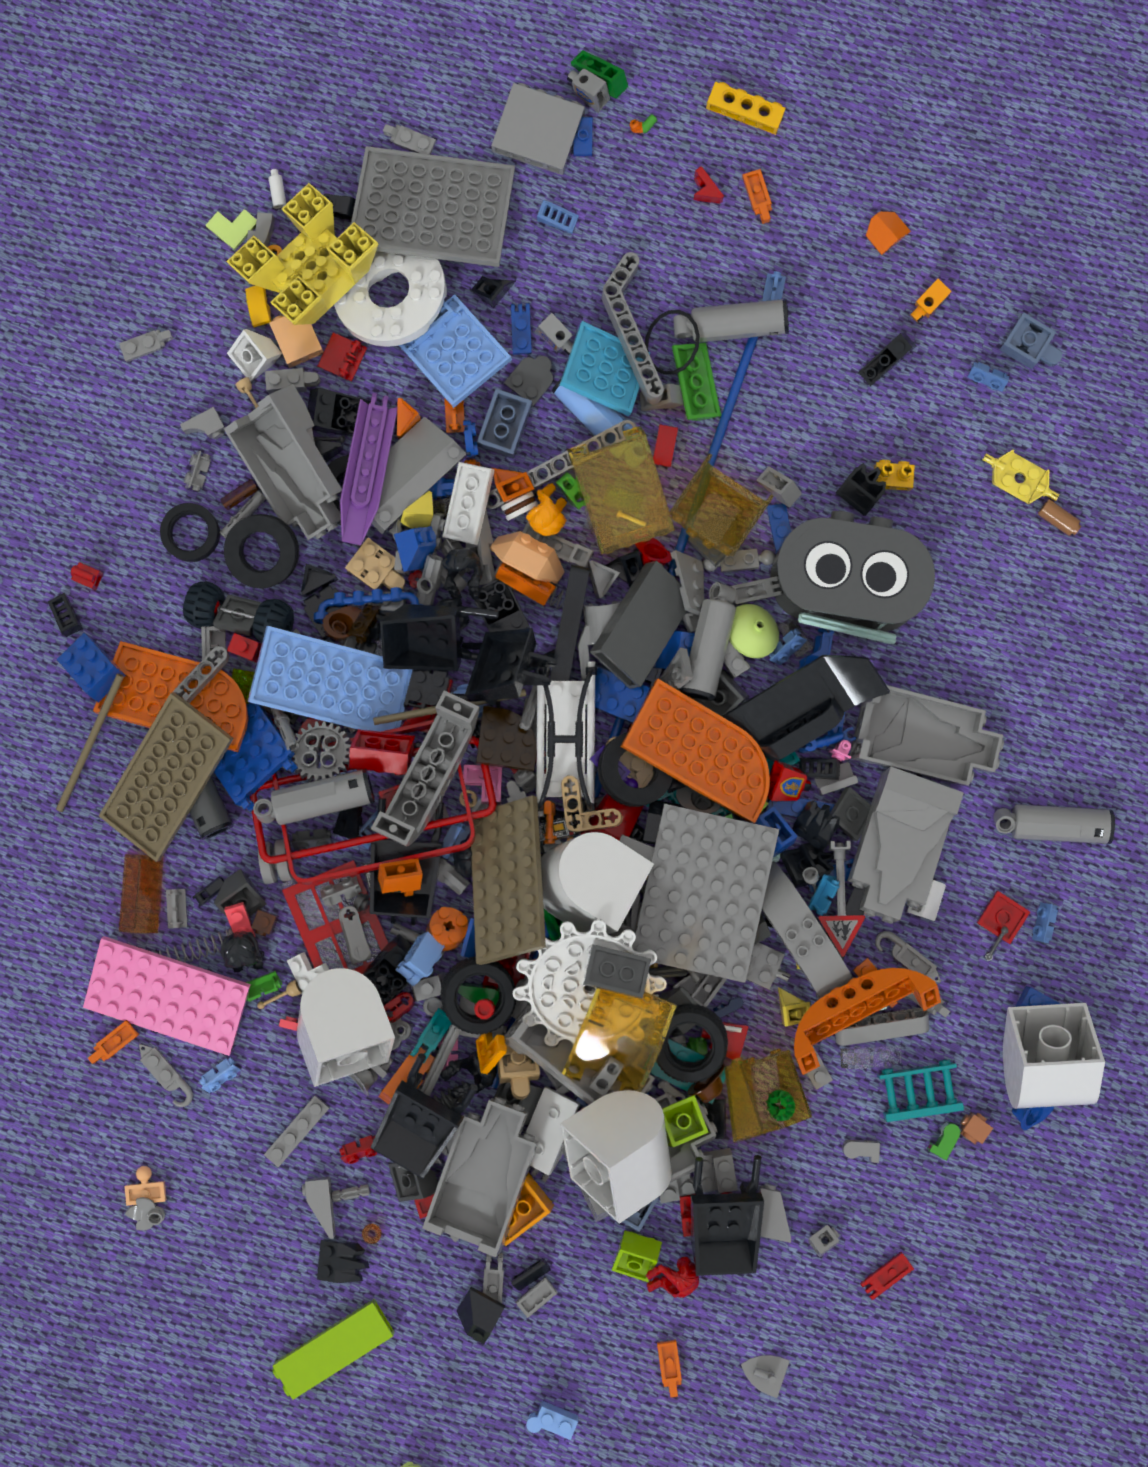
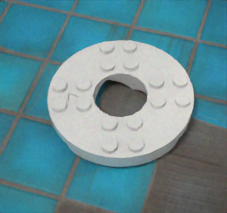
M376 251L369 272L334 304V307L344 326L361 341L385 347L406 344L425 334L441 311L444 299L447 297L445 275L438 259ZM399 272L406 277L409 282V291L401 303L385 308L379 307L371 301L368 291L373 284L382 281L392 273Z

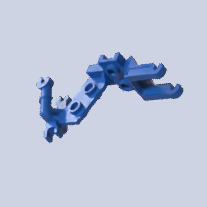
M824 628L817 630L822 635L815 637L812 653L799 661V668L797 670L822 655H830L833 630H828L829 633ZM845 712L838 725L828 731V735L816 738L804 745L803 748H799L797 752H811L816 748L827 747L843 740H848L849 742L856 740V737L849 738L847 736L848 731L854 730L853 727L845 728L842 731Z

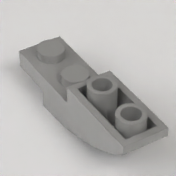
M487 510L485 511L478 545L466 543V548L472 549L481 561L483 577L480 580V585L496 580L489 544L493 543Z

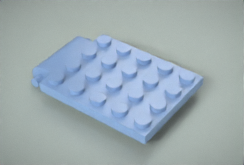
M455 294L446 302L444 301L437 318L425 334L411 342L398 345L453 408L512 360L506 350Z

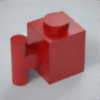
M78 562V565L73 566L71 569V580L96 591L104 573Z

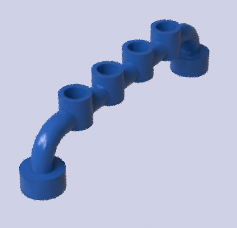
M399 587L391 588V593L383 594L381 589L372 590V595H364L363 591H354L352 597H346L345 593L337 592L334 593V598L326 599L319 605L318 612L314 613V622L323 624L324 617L329 614L325 612L329 606L344 607L349 604H380L384 601L401 602L402 600H410L412 604L416 605L422 604H419L416 595L411 592H402V588Z

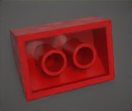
M358 729L350 746L349 768L405 775L411 765L415 736Z

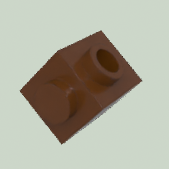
M259 909L251 928L256 930V934L266 937L267 934H273L279 916Z

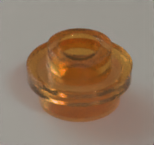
M368 1224L362 1231L364 1241L369 1244L377 1243L382 1235L380 1227L376 1224ZM370 1230L375 1231L376 1235L374 1237L369 1236L368 1232Z

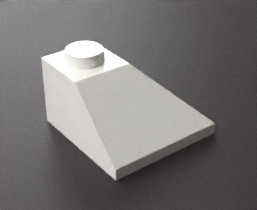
M244 329L227 354L245 377H248L252 382L274 365L282 352L270 338Z

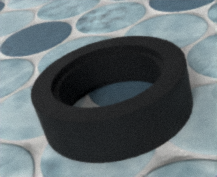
M195 503L179 504L170 509L161 522V541L166 550L179 560L186 562L201 561L210 556L219 543L220 528L218 522L201 505ZM186 515H197L205 520L208 526V537L205 543L198 549L191 551L182 550L174 543L172 537L173 527L180 518Z

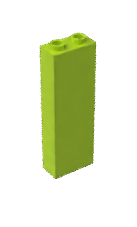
M373 1299L275 1361L272 1366L273 1374L282 1381L285 1394L291 1396L292 1400L392 1338L395 1331L376 1300Z

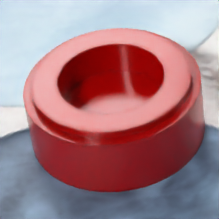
M489 999L479 1000L474 1007L476 1016L480 1019L490 1018L495 1012L494 1003Z

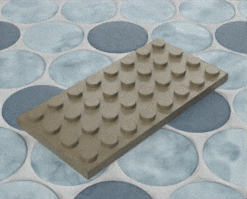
M175 692L170 693L100 812L99 817L155 862L160 861L234 738Z
M532 795L497 806L491 815L473 820L475 840L471 845L476 964L479 965L546 948L537 797Z

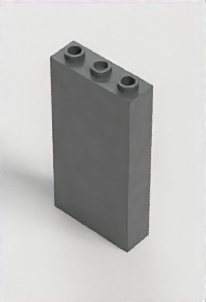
M657 561L646 563L590 651L629 689L642 686L687 612L684 608L679 589L682 585Z

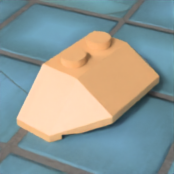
M521 531L498 536L490 547V550L502 562L536 580L558 584L565 571L555 549Z

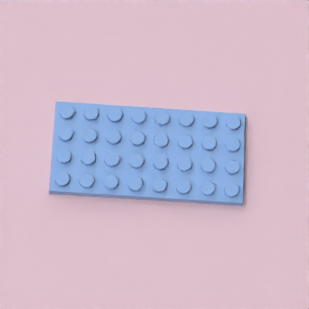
M266 626L248 702L357 730L381 732L399 728L402 720L374 725L373 718L404 712V702L412 669L383 668V656Z

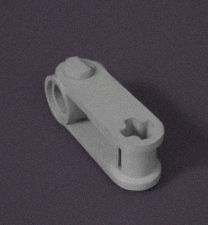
M352 906L342 908L338 915L352 965L371 959V952L363 932L358 911ZM346 910H348V912L353 913V916L350 917V920L348 918H344Z

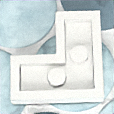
M305 952L287 960L302 994L314 977L329 970L326 963L312 969Z

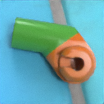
M650 114L644 122L634 119L629 124L630 129L634 133H647L657 122V118Z

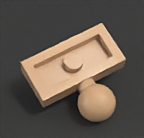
M148 1166L139 1167L136 1171V1177L141 1183L125 1185L126 1206L137 1205L136 1199L140 1197L148 1198L154 1203L165 1202L167 1200L165 1181L149 1182L148 1180L152 1175L151 1169Z

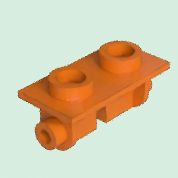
M444 398L446 433L464 432V400L453 408Z

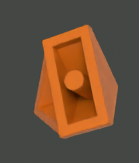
M398 398L397 437L401 439L421 418L413 407L402 398Z
M492 468L494 469L495 485L503 502H510L534 490L527 472L522 473Z

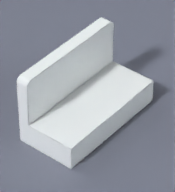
M933 880L926 904L918 908L909 906L907 913L935 921L946 885Z

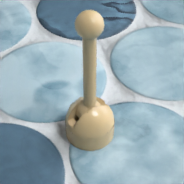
M245 377L235 384L237 389L241 393H247L253 405L257 408L258 404L250 392L252 389L250 379Z
M296 980L288 983L286 991L264 1002H258L257 1007L263 1009L265 1005L287 994L294 997L302 994Z

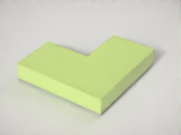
M244 209L231 223L217 211L206 224V227L235 251L247 238L248 230L253 231L255 229L257 219Z

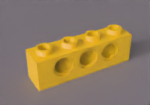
M724 82L714 83L706 106L708 110L775 135L786 109L778 102L771 103L759 95L753 96L747 94L743 89L731 88ZM731 98L733 102L727 103L724 99ZM747 104L751 108L746 110L742 107V105ZM766 111L768 115L762 116L759 112Z

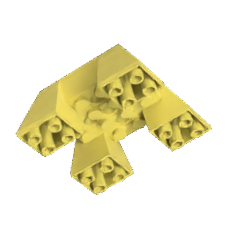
M308 183L282 208V211L301 232L276 256L253 235L226 261L249 284L278 292L279 294L270 303L294 325L314 324L369 272L379 245L376 240L355 222L337 238L334 230L333 204Z

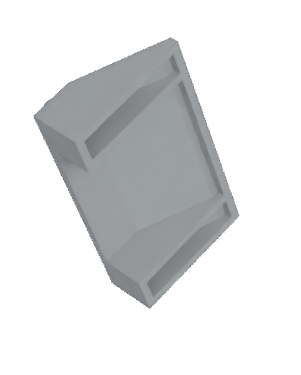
M423 417L390 448L379 508L371 523L381 534L385 533L403 514V510L424 495L448 471H451L467 454L451 437L426 417Z

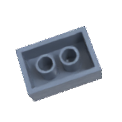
M495 389L477 440L478 447L514 459L532 408V401Z

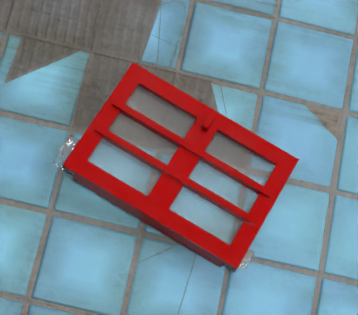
M352 860L317 876L352 869L357 866L355 861ZM360 874L311 885H302L295 879L280 884L314 968L326 963L329 970L345 968L362 974L388 944L378 916L376 914H369V904L365 911L362 910L358 914L371 952V959L352 965L338 914L346 906L353 907L357 896L346 900L344 894L340 895L342 902L332 906H325L322 900L320 890L327 885L338 884L348 877H357L358 884L362 890L361 893L364 895L368 894ZM346 910L344 918H348L350 920V917L353 916V913L348 912V910Z

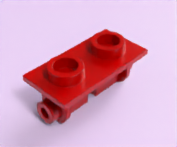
M370 1135L359 1139L360 1147L357 1146L356 1141L342 1145L343 1148L339 1149L342 1156L341 1160L345 1164H353L358 1162L359 1158L377 1155V1152L371 1149L375 1136Z

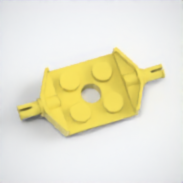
M1011 450L999 459L986 453L982 459L992 465V484L1027 504H1031L1042 496H1047L1056 501L1060 495L1049 488V470H1044L1015 454L1014 450ZM1015 474H1022L1024 482L1017 483L1014 478Z

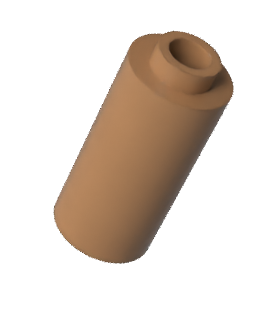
M1050 499L1045 502L1038 512L1040 517L1068 536L1071 534L1075 535L1081 528L1078 518Z

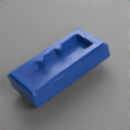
M593 117L581 118L574 139L573 156H592Z

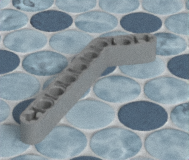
M628 252L622 257L605 283L601 298L647 403L655 405L661 401L664 387L623 296V292L637 273L639 266L638 255ZM617 277H622L624 280H618ZM607 292H613L614 295H609ZM620 308L622 311L617 312L614 309ZM621 325H628L629 328H623ZM629 341L636 342V345L629 344ZM639 357L642 358L644 361L640 362L637 361L635 358ZM648 374L651 378H645L643 375Z

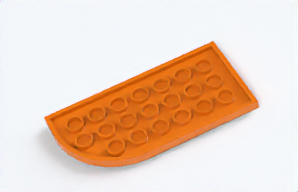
M120 641L113 661L126 676L122 680L107 716L150 728L170 693L177 688L200 662ZM205 666L202 669V674H209L212 668ZM220 670L189 704L234 739L227 750L238 752L247 729V703L237 683L227 673ZM190 681L188 687L190 689L196 688L198 681ZM186 688L183 689L188 695L190 694ZM107 695L99 703L96 701L93 709L95 713L99 714Z
M656 679L620 747L749 823L755 824L766 802L770 785L768 764L758 743L742 728L662 680Z

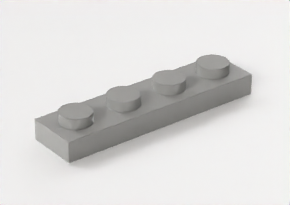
M315 1095L266 1151L264 1156L279 1167L330 1107Z

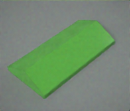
M699 343L694 360L685 370L678 373L687 420L701 421L721 416L706 343ZM695 344L672 346L677 369L690 359Z

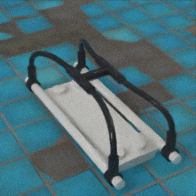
M593 661L588 662L585 681H551L548 686L537 685L536 797L539 817L544 816V801L546 797H562L561 782L566 776H573L579 780L581 795L586 802L585 811H596V803H594L595 765L589 760L595 753V675H597V667H595V662ZM535 667V673L545 676L547 675V667ZM545 704H547L546 774H544ZM585 704H587V774H585ZM569 780V784H566V787H569L571 794L567 793V796L577 795V792H572V786L575 783Z

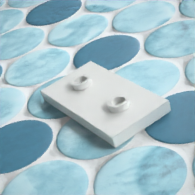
M459 462L442 537L478 545L494 469Z
M547 1086L543 1089L526 1133L535 1136L534 1140L539 1141L530 1166L547 1175H551L564 1142L560 1123L576 1114L580 1103Z

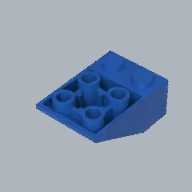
M775 807L760 815L755 822L758 825L779 829L773 858L793 845L798 837Z

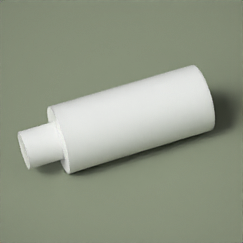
M272 169L270 171L271 176L268 178L273 208L279 209L286 205L283 179L278 174L277 169Z

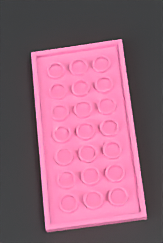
M103 936L100 940L83 1008L122 1021L128 1020L131 1024L230 1056L251 984Z

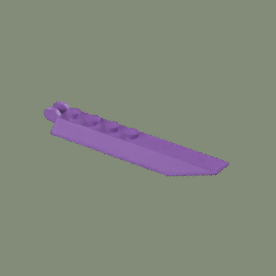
M372 393L369 405L360 399L340 498L342 542L362 545L379 508L397 414V407L388 409V396L384 395L382 406L375 405L377 393Z

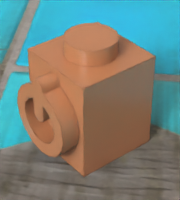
M970 1112L960 1122V1129H962L960 1134L975 1145L977 1142L983 1144L993 1130V1127L986 1123L987 1118L977 1112L974 1115Z

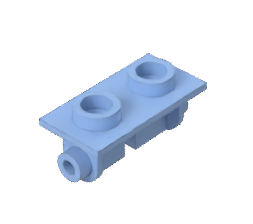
M232 1057L226 1058L216 1065L218 1073L212 1068L201 1076L202 1079L199 1080L202 1085L201 1088L209 1093L215 1092L225 1081L236 1077V1073L241 1069L234 1065L235 1061Z

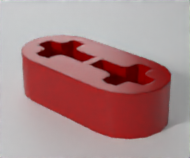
M402 992L384 1005L385 1012L387 1010L393 1011V1017L387 1016L389 1022H396L410 1011L414 1006V999L409 993ZM403 998H405L406 1000L409 999V1004L407 1006L405 1004H402Z

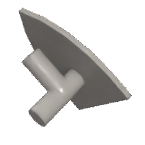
M763 1355L751 1358L742 1363L741 1366L753 1386L759 1391L777 1398L790 1360L772 1355Z

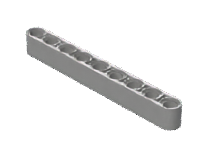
M624 420L527 471L534 489L631 439L637 434L638 427L635 422ZM629 423L632 425L633 431L627 435L623 429ZM612 432L615 434L616 440L610 444L606 438ZM595 441L598 443L599 449L593 453L590 450V444ZM578 450L581 452L582 458L576 462L573 459V453ZM560 459L565 463V467L562 470L556 468V462ZM543 468L548 472V476L545 479L539 476V472ZM497 488L489 493L486 507L496 509L508 502H503ZM492 495H495L498 499L494 506L489 502V498Z

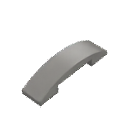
M528 522L522 531L532 538L546 543L555 549L559 559L573 565L586 567L594 552L556 535L542 536L535 532Z

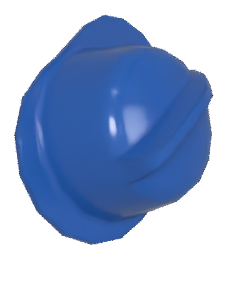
M1054 1106L1013 1108L1012 1113L1021 1122L1022 1130H1028L1042 1122L1053 1111Z

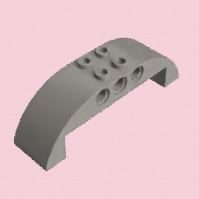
M443 691L435 707L437 716L385 813L379 812L371 827V830L406 847L419 837L435 813L463 759L477 722L479 706L447 691Z
M772 862L762 911L816 992V997L819 1000L830 993L832 989L847 984L853 977L794 885L775 862Z

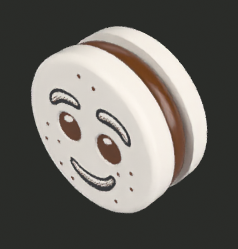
M532 491L501 506L502 511L507 515L505 517L508 521L539 505L535 501Z

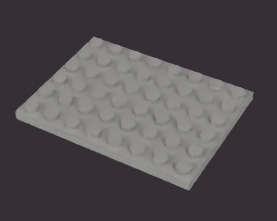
M366 146L351 224L355 222L379 244L376 251L499 267L515 166Z
M664 804L651 860L654 865L648 874L635 932L636 939L632 945L633 950L637 952L653 950L657 954V961L655 963L746 983L779 829Z

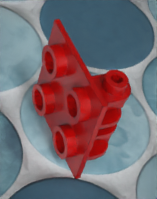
M333 332L317 367L352 382L367 347L361 345V342L357 340L352 341Z

